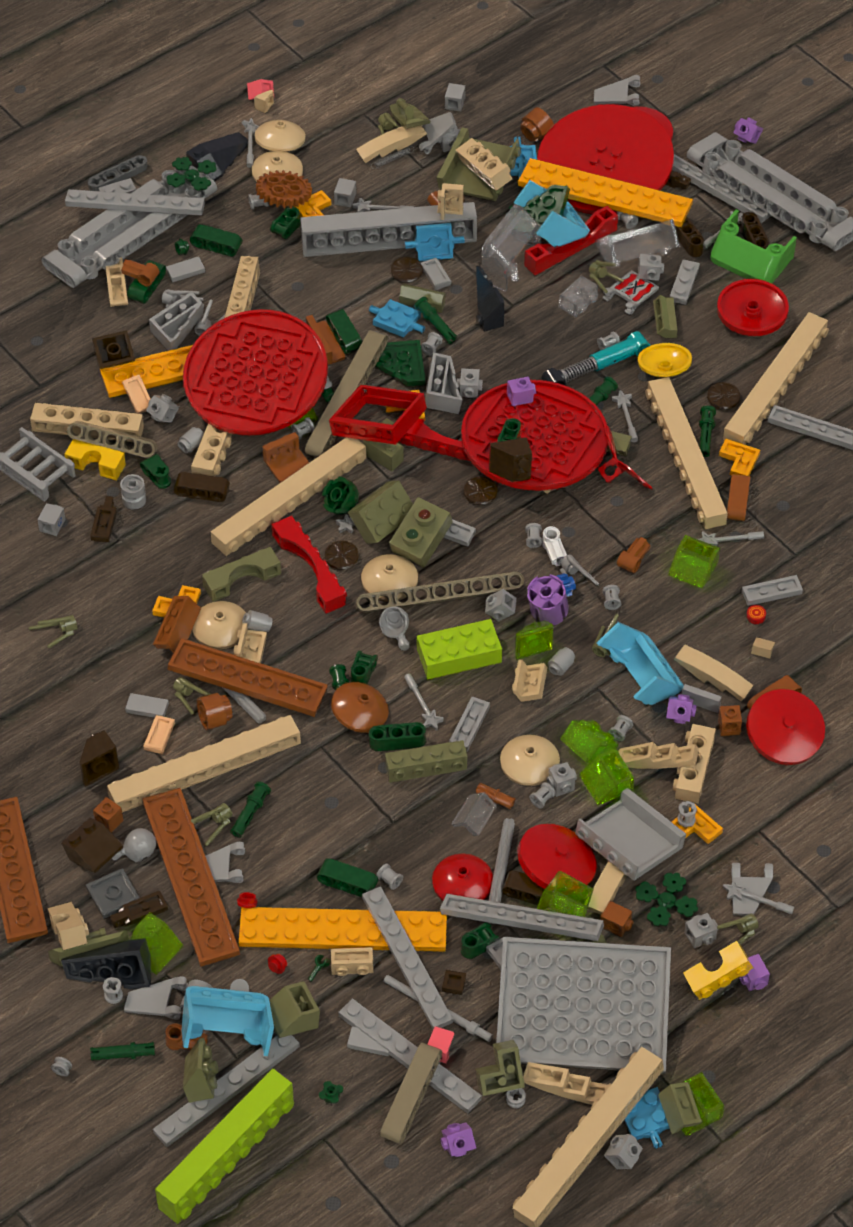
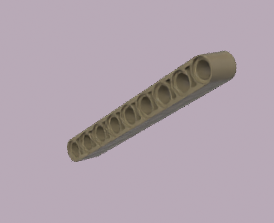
M372 330L368 331L305 447V454L319 457L331 448L337 436L332 435L329 419L360 384H366L387 345L388 335Z
M509 572L367 593L357 598L355 607L361 613L383 611L388 607L403 608L491 595L502 589L511 592L518 590L524 584V577L519 572ZM511 577H517L519 579L518 586H514L510 583ZM494 579L498 580L501 587L498 589L493 588L491 581ZM473 583H480L482 590L479 592L475 591L472 587ZM455 585L462 586V594L454 592ZM442 588L445 595L438 597L435 594V589ZM423 591L426 594V598L424 600L418 599L416 592ZM400 593L405 594L407 601L404 603L399 602L397 595ZM385 596L388 599V604L385 606L381 605L378 602V598ZM366 599L370 605L368 608H362L359 601Z

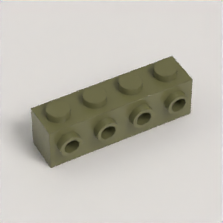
M464 741L385 753V767L389 783L467 770V753Z

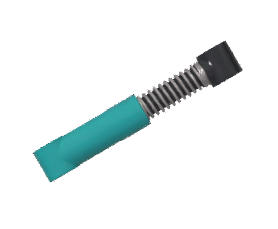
M636 331L631 333L626 340L591 354L588 359L575 363L572 366L561 370L555 368L546 370L541 379L566 385L569 380H574L580 377V375L583 376V374H588V372L594 370L599 371L634 355L638 356L643 349L650 346V343L641 332Z

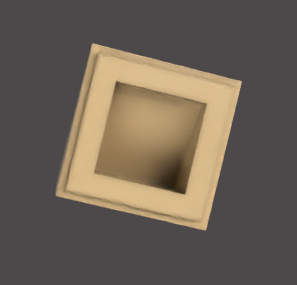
M273 90L254 97L255 109L266 113L274 104Z
M756 637L751 654L770 659L775 642Z

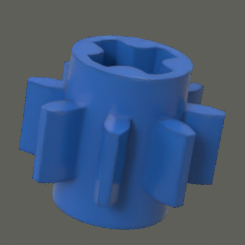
M565 573L557 575L556 577L564 584L567 597L572 596V590L576 589L573 577H568Z

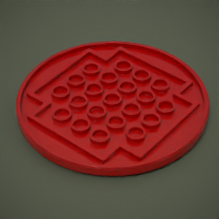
M604 104L574 111L554 124L540 144L537 160L661 191L673 169L674 149L666 129L649 114L629 106ZM567 199L573 208L579 212L593 214L603 208Z
M274 310L244 311L216 322L195 341L184 364V389L194 411L213 427L238 435L267 434L288 427L313 408L322 395L327 382L328 360L324 345L319 336L309 325L297 317Z
M530 380L536 388L533 402L512 406L507 395V383L488 390L470 405L465 413L461 427V440L464 451L471 463L480 472L506 486L535 491L566 487L590 475L605 457L608 443L604 430L607 432V423L602 412L589 398L568 386L550 381ZM510 418L520 421V438H527L532 451L531 478L528 480L511 482L489 472L490 443L497 442L505 421Z

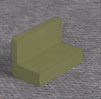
M688 1082L670 1084L659 1093V1099L672 1134L679 1132L684 1127L696 1126L702 1122Z

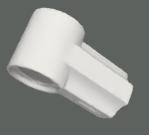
M549 526L543 531L542 546L546 549L552 565L560 566L561 559L567 554L560 539V531L556 527Z

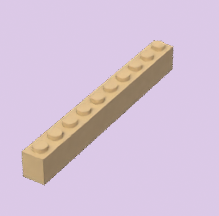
M808 312L724 428V441L729 439L744 445L751 442L753 433L760 429L762 421L768 418L771 408L777 405L779 397L786 393L787 386L794 382L797 372L800 373L802 371L804 362L809 361L812 351L817 349L821 339L827 336L829 328H827L828 320Z
M666 377L648 381V389L645 390L647 400L651 401L652 412L656 413L658 426H661L663 429V438L668 441L670 454L673 453L674 464L676 467H679L680 478L682 481H685L686 492L691 496L692 507L697 510L699 523L703 524L704 529L726 525L728 513L670 378Z
M346 437L211 531L212 544L225 556L235 552L240 546L251 541L254 536L265 531L274 522H278L284 515L292 512L303 502L308 501L314 494L321 492L330 480L334 481L344 473H348L357 464L362 463L366 459V446L358 439Z
M291 715L280 717L273 722L262 724L257 728L244 731L234 737L225 738L221 742L207 745L200 750L189 752L182 757L150 767L143 772L134 773L130 777L116 780L107 785L108 796L110 800L122 807L123 813L143 805L142 798L177 788L185 789L301 744L300 731Z
M643 1047L631 1055L629 1063L625 1068L619 1070L615 1081L606 1086L603 1096L594 1101L590 1112L582 1116L578 1127L574 1132L571 1131L567 1135L562 1147H558L554 1151L552 1159L548 1164L542 1166L538 1177L529 1182L526 1192L522 1197L519 1196L514 1201L513 1212L516 1219L528 1227H539L662 1073L664 1067L661 1058Z

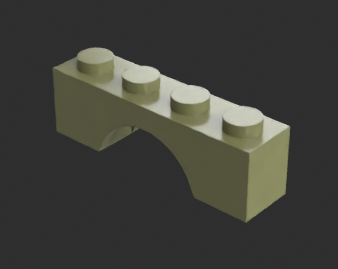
M271 547L261 549L256 553L244 556L239 560L202 574L203 587L212 602L229 596L231 585L240 577L256 576L265 581L280 575L281 562Z

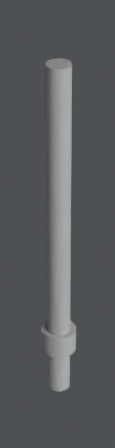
M386 975L384 978L386 984L417 1001L409 986ZM448 1009L453 1022L465 1028L466 1032L473 1036L477 1035L488 1042L491 1041L493 1034L482 1029L480 1024L474 1021L470 1022Z

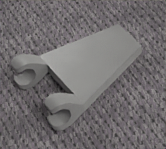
M633 75L627 79L594 90V104L627 103L632 106H638L639 94L635 93L628 96V85L635 88L640 87V76Z
M451 112L429 119L431 121L430 124L422 125L427 133L428 141L419 145L420 151L424 150L425 154H429L432 147L456 126Z
M235 842L205 856L215 882H243V875L240 869L229 872L230 854H245L243 842Z
M732 863V882L736 878L738 885L746 886L744 891L764 897L773 880V864H765L764 877H740V863ZM742 896L741 901L736 897H732L733 915L746 916L750 913L755 914L760 902Z
M182 976L153 984L150 987L128 992L124 1012L166 1016L174 1020L180 1019L181 1012L179 1011V1006H168L172 987L185 991L188 986L187 979Z

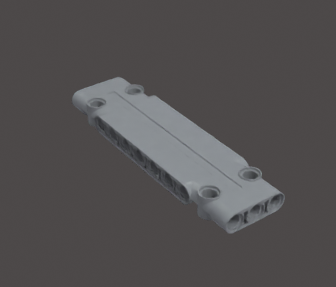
M715 132L689 148L687 158L700 165L705 174L713 175L719 183L795 231L809 234V239L812 242L823 243L832 250L837 251L853 241V217L847 218L849 212L846 208L837 207L833 200L753 150L747 149L742 152L740 150V142L728 140Z
M191 165L190 168H189V169H195V170L198 171V169H196V168L193 167L192 165ZM175 168L174 170L164 171L161 175V181L158 182L152 179L131 194L205 199L217 191V185L210 177L199 172V177H207V180L211 181V185L206 190H195L191 182L186 181V179L185 184L175 188L167 184L166 177L174 173L184 175V172L187 171L176 170ZM107 209L74 231L68 239L61 240L58 243V250L51 251L42 257L41 261L48 271L74 288L86 279L96 278L99 270L102 268L106 270V266L117 264L121 257L123 260L188 214Z

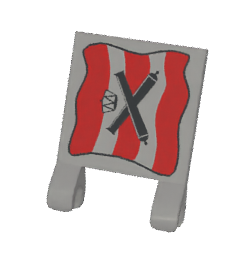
M631 270L621 278L624 282L617 281L610 288H606L608 292L604 293L605 295L602 299L610 301L614 294H617L628 301L625 305L627 307L625 313L631 315L640 304L659 290V286L647 279H638V274Z

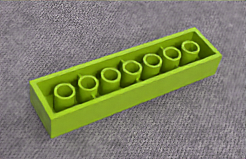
M272 1068L155 1188L158 1209L177 1224L182 1219L185 1220L191 1214L196 1204H201L205 1200L207 1193L220 1184L222 1177L226 1173H231L236 1163L249 1154L251 1147L255 1143L261 1142L265 1133L278 1124L279 1118L284 1113L290 1112L294 1105L292 1082Z

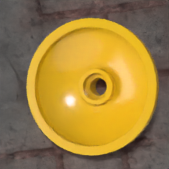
M659 343L648 346L638 355L639 367L647 374L655 377L666 378L680 375L692 364L690 351L681 345L673 343Z

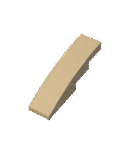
M402 126L370 140L356 150L363 161L367 163L379 154L383 158L395 149L402 151V149L410 146L427 133L422 126L405 129Z
M122 257L117 264L106 266L111 307L128 305L125 275L121 271L123 266Z
M684 645L674 658L675 661L703 683L709 681L721 692L727 690L739 701H742L753 687L750 682L735 671L687 645Z
M654 742L619 749L616 765L618 767L637 769L677 768L696 765L699 748L696 744L677 747L675 743L656 746Z
M608 861L585 904V908L602 915L609 902L614 900L619 887H622L627 875Z
M531 1062L527 1063L523 1075L524 1083L591 1105L595 1100L603 1096L607 1084L591 1082L590 1077L570 1074L569 1069Z

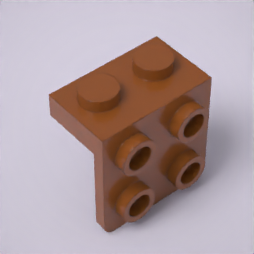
M296 432L285 435L263 446V460L279 483L309 464L299 449V437Z

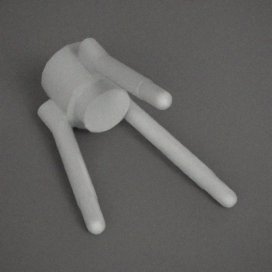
M165 290L162 295V303L166 304L167 308L191 291ZM192 291L195 295H199V291ZM197 297L200 301L204 300L201 297Z
M212 299L209 300L203 318L201 317L194 328L195 333L199 336L212 326L211 321L207 319L213 302ZM224 314V316H222L218 321L224 319V318H225V314Z
M566 555L561 559L560 565L562 568L560 572L562 574H575L579 570L596 586L599 585L572 555Z

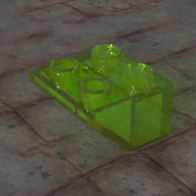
M685 535L676 550L668 575L703 589L718 564L720 548Z
M572 720L560 738L586 763H598L619 745L614 741L615 738L610 733L600 729V724L594 720Z
M616 748L597 755L579 773L580 778L597 805L620 797L622 791L626 788L633 791L634 776Z
M558 871L542 893L537 909L585 917L594 888L562 871Z
M702 1072L683 1081L689 1083L702 1120L699 1125L681 1129L685 1136L723 1118L724 1104Z

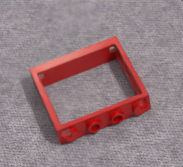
M360 384L329 419L332 435L396 445L427 409L424 393ZM366 403L406 409L393 425L353 419Z

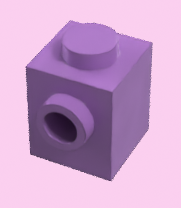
M529 377L508 380L507 395L512 406L533 402L536 388L534 383H531Z
M757 954L748 957L754 968L749 970V973L745 976L739 977L741 983L746 985L749 991L754 989L760 990L768 985L770 973L760 955Z

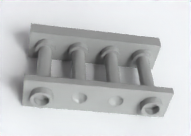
M21 427L19 429L21 440L5 453L0 452V470L45 502L49 498L48 486L64 473L74 478L76 476L75 465L70 459H66L35 437L31 431ZM25 445L33 449L18 462L10 459ZM38 454L46 458L32 471L23 469ZM52 463L58 467L44 481L36 478L38 474Z

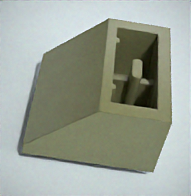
M304 981L284 986L269 1000L274 1030L279 1038L318 1028L320 1010Z
M200 1038L185 1057L183 1090L189 1103L214 1098V1089H217L215 1075L218 1073V1064L216 1061H213L211 1047L207 1046L204 1038Z

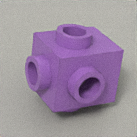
M749 117L747 120L741 118L735 124L733 133L738 135L737 139L744 143L749 141L756 144L763 128L756 125L757 121Z
M678 694V697L670 696L666 718L674 719V722L685 724L686 721L690 722L691 716L695 717L697 705H693L694 699H690V696Z
M466 1122L462 1124L453 1123L442 1130L443 1138H440L443 1150H447L451 1156H463L467 1151L476 1149L472 1129Z

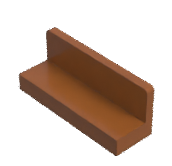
M313 315L306 316V324L316 332L324 345L328 365L345 360V354L327 321L316 323Z
M189 596L173 597L153 643L157 649H170L174 653L182 638L188 640L201 610Z

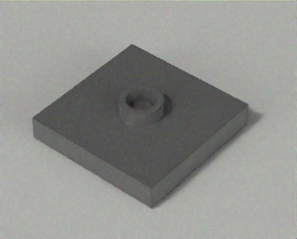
M123 868L86 884V889L103 919L118 913V910L123 908L122 905L140 898Z

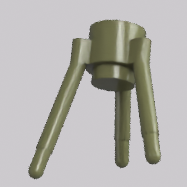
M389 113L380 115L378 119L380 125L378 128L381 135L385 133L384 130H392L394 127L396 129L399 128Z
M596 260L589 267V277L598 284L604 293L608 291L598 278L608 276L619 282H624L618 276L607 272L605 266L615 267L616 263Z
M618 614L614 616L605 634L615 625L619 617ZM605 626L601 627L597 639L592 646V651L599 657H605L606 654L610 656L611 654L608 649L597 644L602 638Z
M70 615L63 618L38 621V625L30 626L28 629L34 630L59 625L60 631H65V634L47 645L48 648H51L65 638L74 635L73 631L77 630V623L74 616Z
M179 677L173 685L174 690L177 691L175 696L181 700L191 715H194V711L183 696H189L193 690L205 696L211 694L195 686L184 677Z
M225 803L191 819V822L196 824L212 816L216 823H222L205 842V846H208L221 830L231 823L229 818L232 817V811Z
M750 913L740 919L718 925L717 929L737 925L741 933H746L737 941L741 945L749 937L755 935L754 930L759 925L754 914Z

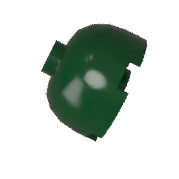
M340 476L334 481L330 480L322 493V496L325 497L323 507L327 511L338 515L348 514L351 509L357 506L359 501L357 486L352 481Z

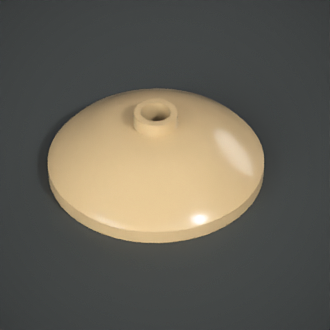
M286 120L268 121L259 126L255 131V141L257 144L267 150L276 152L295 150L304 144L306 137L304 130L300 126Z
M287 151L266 152L260 155L252 165V176L256 182L259 180V176H263L264 173L269 175V171L273 173L276 170L279 173H282V170L285 173L291 171V174L298 173V177L303 174V166L300 159Z
M386 554L375 557L365 565L361 581L367 593L414 587L418 584V572L414 564L408 559L399 555ZM403 593L397 595L398 600H402L407 597ZM381 596L378 598V600L388 602V599L385 596Z
M216 601L201 607L193 626V635L199 643L214 649L234 647L239 643L237 641L238 630H242V620L246 612L240 606L227 601Z
M522 735L510 740L504 746L500 756V764L504 774L513 782L524 786H536L547 782L546 778L549 776V768L555 764H560L558 750L549 740L537 735Z

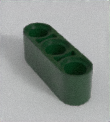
M201 224L196 226L190 237V243L197 248L231 257L236 255L243 242L238 234Z
M148 260L145 265L147 263L155 264L160 271L158 276L150 286L142 285L135 278L128 289V299L143 304L147 303L165 276V265Z
M341 309L327 314L326 321L343 352L347 354L358 350L362 340L346 312Z
M419 722L373 726L369 730V746L374 751L413 749L423 747L426 743V728Z
M330 858L324 860L316 877L324 885L359 897L375 889L379 881L378 877L372 872Z

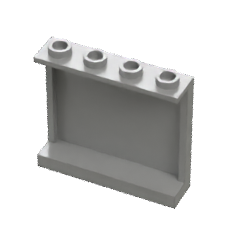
M628 788L622 791L618 802L587 822H584L581 818L578 819L575 832L580 839L584 840L595 851L599 852L634 881L682 849L686 837L685 832Z

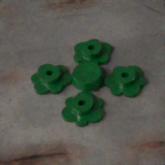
M178 157L176 161L172 162V166L176 167V170L187 171L184 172V175H179L178 173L168 175L166 177L167 184L177 188L185 184L186 179V181L191 182L195 190H206L211 185V181L207 180V177H199V172L205 174L215 172L217 170L216 163L204 160L203 163H198L197 171L189 169L192 162L188 157Z
M679 873L665 874V880L662 882V885L666 887L668 892H663L659 896L656 886L650 885L649 882L644 881L635 888L637 900H644L646 903H649L651 899H657L659 907H652L647 915L648 921L653 922L654 926H667L669 924L671 914L667 910L671 909L674 904L677 908V913L683 914L685 917H691L693 913L698 911V902L695 898L683 896L682 899L676 900L672 894L675 891H682L683 886L686 884V879L680 877Z

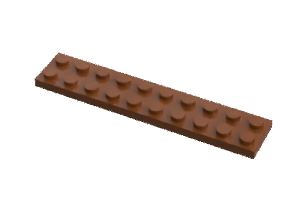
M181 788L142 798L144 809L156 838V843L200 967L240 955L239 947L195 826L191 822L192 818Z

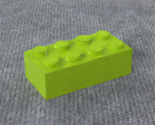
M491 619L417 636V652L427 680L502 663V647Z

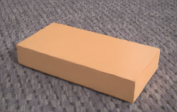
M140 375L124 380L122 382L136 414L146 412L151 398Z
M156 715L143 746L144 750L163 754L175 725V719Z

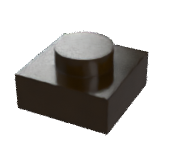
M446 970L442 992L463 995L466 973Z

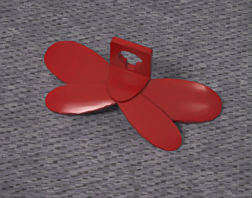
M607 425V432L606 430L604 432L613 457L598 468L603 478L609 483L626 471L643 486L653 490L629 466L617 459L613 435ZM608 466H617L612 476L606 475L605 470Z

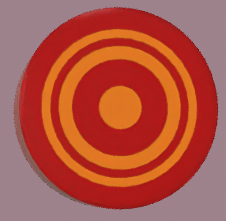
M760 605L750 606L747 610V620L753 624L763 623L766 618V610Z

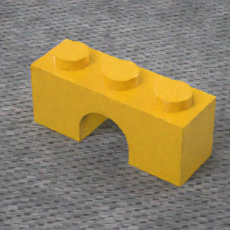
M76 439L72 440L65 452V458L70 459L74 463V468L83 471L87 464L97 462L100 476L116 481L126 465L123 452Z
M737 941L719 951L723 963L718 970L710 972L700 962L683 972L692 991L699 999L711 996L717 989L728 986L732 980L745 976L749 973V970L754 968L744 949Z

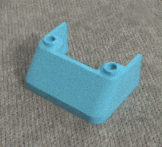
M529 180L514 203L523 208L527 205L528 201L548 190ZM567 201L563 215L561 216L552 211L536 234L548 240V243L552 246L561 247L586 237L590 229Z
M618 622L597 642L598 646L606 648L611 652L610 657L616 663L621 662L625 664L641 687L634 695V698L642 701L645 705H654L682 691L683 683L651 638L645 633Z
M199 986L186 988L182 1019L184 1048H188L190 1039L200 1037L203 1034V1030L244 1034V1038L249 1044H261L263 1055L268 1056L274 1030L269 998L264 994Z

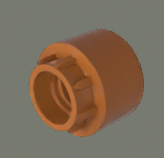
M535 107L522 118L520 129L528 140L536 142L537 140H543L546 133L554 126V123L544 110Z
M214 693L197 698L198 715L205 730L225 726L227 721H230L232 718V707L227 696Z

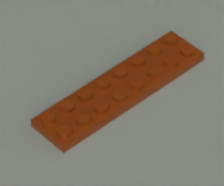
M183 638L180 640L169 661L167 669L315 717L328 688L327 684Z
M17 797L0 800V911L7 943L48 934Z

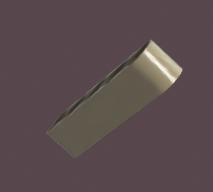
M75 421L67 428V433L72 439L148 458L157 451V444L152 439L106 427ZM74 425L80 427L81 433L79 435L73 432ZM91 430H96L98 432V439H93L91 437ZM110 434L116 437L117 441L115 444L109 442L108 436ZM127 439L133 440L134 448L127 447ZM144 444L152 446L151 453H147L144 450Z
M423 1042L420 1043L383 1123L380 1133L381 1137L398 1144L404 1142L442 1056L441 1049Z

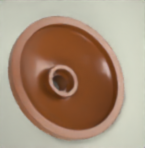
M349 682L341 685L334 692L331 700V708L337 720L345 727L356 732L368 733L373 726L384 725L388 718V704L383 695L374 687L364 683Z

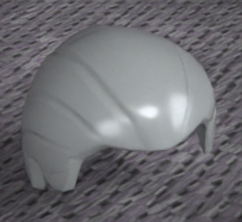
M400 607L386 608L379 619L382 633L387 637L396 638L401 650H408L410 645L404 635L409 625L408 614Z
M144 828L132 830L124 841V848L112 859L117 860L122 855H126L129 859L140 862L144 857L149 858L156 847L154 834Z

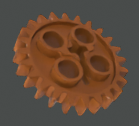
M276 170L275 173L269 171V175L264 173L263 176H259V180L256 183V195H259V199H264V203L270 202V206L276 204V207L282 205L283 208L286 206L292 208V205L299 207V204L304 205V202H308L311 198L312 187L311 183H308V179H304V176L298 177V173L291 174V171L285 173L284 170H282V173H279Z

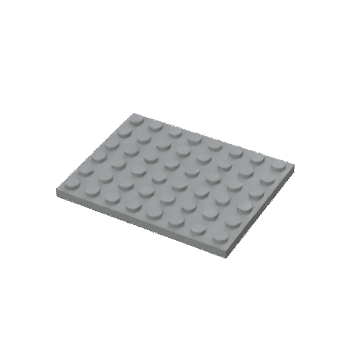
M503 937L496 1043L514 1040L519 1049L521 1064L531 1062L548 1066L606 1070L625 1068L629 1063L631 1055L643 1047L663 1060L664 1070L662 1073H666L671 947Z

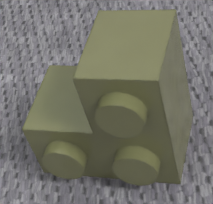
M387 418L382 422L384 424H394V422ZM363 440V444L366 446V456L388 470L393 471L404 461L403 446L399 442L394 445Z
M509 1040L493 1044L496 1064L475 1069L478 1088L481 1094L486 1096L524 1088L519 1049L515 1041Z

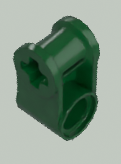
M287 207L272 222L270 231L280 234L285 240L288 239L300 226L299 209Z
M515 418L506 420L497 442L519 439L521 434L520 421Z
M158 454L140 462L143 473L150 478L156 487L165 489L171 485V478L168 475L169 468Z
M358 650L351 667V682L368 684L376 668L378 655L374 654L371 656Z
M484 923L463 935L461 954L467 959L476 958L486 952L487 946L501 938L492 931L490 923Z

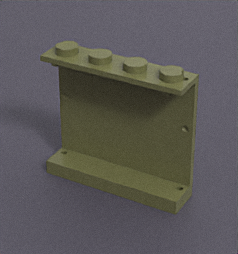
M461 128L437 176L438 187L442 189L443 183L464 185L465 195L496 201L503 192V186L495 191L464 165L456 152L457 148L471 139L468 129ZM474 139L476 142H481L485 149L488 148L494 157L498 156L503 164L506 163L509 166L510 170L514 169L515 161L521 155L522 148L519 145V139H516L512 147Z

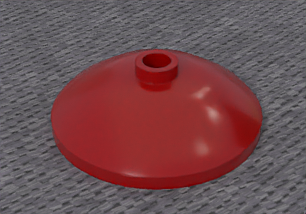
M455 854L443 859L436 866L433 872L432 885L436 895L442 901H444L446 894L485 900L491 891L493 873L488 864L481 858L471 854Z

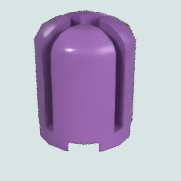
M551 574L550 576L540 578L537 576L527 587V597L533 618L537 622L540 620V624L544 626L559 624L563 621V617L567 616L569 609L563 582Z

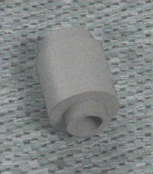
M192 427L180 437L177 443L178 447L184 453L192 452L200 445L204 432L200 428Z
M249 610L248 613L244 614L242 623H247L249 630L269 632L272 626V618L267 614Z
M567 647L560 649L549 660V671L554 675L562 676L574 663V652Z

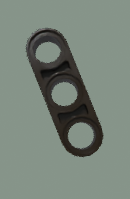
M753 212L744 213L741 222V232L744 239L766 249L769 246V240L758 216Z
M687 216L682 227L670 225V231L691 257H700L703 254L704 238Z
M181 472L177 476L173 491L181 497L223 502L226 500L230 482L223 477Z
M518 871L508 872L502 888V892L508 897L549 909H557L563 895L540 887L525 873Z

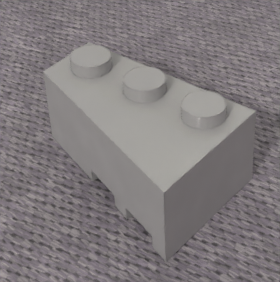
M191 291L150 318V332L168 351L177 349L203 316V303Z
M433 352L425 392L426 406L431 409L459 414L462 397L459 394V385L456 382L452 358L448 355Z

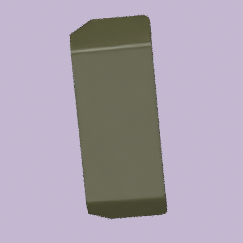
M403 98L397 99L396 104L390 105L392 117L405 129L430 124L431 122L414 105L406 103Z
M101 928L86 936L87 944L65 950L62 947L49 950V959L51 962L63 966L62 958L129 940L128 931L125 930L106 935L105 928Z

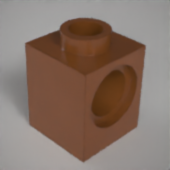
M739 705L720 706L718 723L721 736L740 735L742 718Z
M107 797L93 810L94 820L104 824L111 833L123 822L122 807Z
M612 901L609 902L600 919L604 923L603 929L620 937L624 935L625 931H630L634 922L631 920V910Z

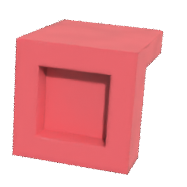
M260 79L247 83L249 100H253L255 96L269 90H273L274 94L273 81Z
M435 1026L428 1045L441 1049L442 1056L440 1062L447 1064L454 1032Z

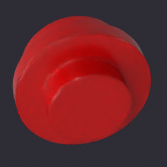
M250 892L241 893L237 899V905L242 908H254L258 903L256 895Z
M281 954L271 955L268 958L269 969L274 973L282 974L287 967L286 959Z

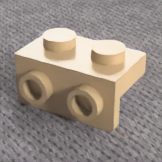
M443 183L442 190H438L437 200L441 201V203H438L437 213L441 214V220H444L445 214L463 215L464 185Z
M243 623L242 630H238L237 641L239 643L234 646L233 655L261 663L267 632L248 630L247 623Z
M518 660L512 690L521 702L542 699L548 668L545 663L527 666L523 660Z
M372 947L331 949L332 975H366L373 973Z

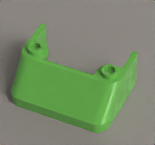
M735 210L720 229L711 251V261L743 278L759 279L773 283L794 258L797 237L793 236L786 246L774 243L763 249L737 236L739 232L737 225L739 210Z

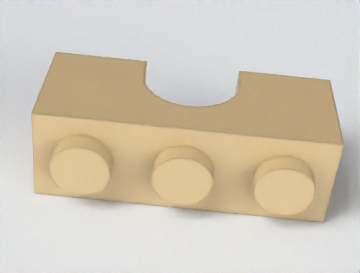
M72 902L48 908L51 926L55 935L58 934L59 943L63 950L87 944L86 936L89 935L87 924L84 923L83 916L80 915L79 909L75 908Z

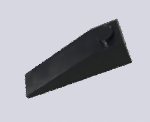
M240 132L198 144L186 152V157L189 158L192 166L198 169V163H203L204 160L215 162L217 170L205 175L216 181L225 174L228 166L234 163L233 160L246 149L248 139Z
M480 265L476 266L478 314L476 315V322L478 326L481 325L484 332L504 327V300L496 287L493 288V282L488 280L487 274Z
M146 938L127 940L61 959L67 979L85 982H104L107 978L113 977L118 978L121 985L127 989L151 986V955Z

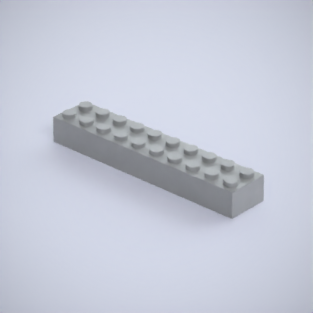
M463 203V215L445 214L444 220H441V214L437 213L438 205L300 217L304 257L405 248V242L415 241L416 226L451 223L454 237L464 236L465 242H476L477 214L475 203Z

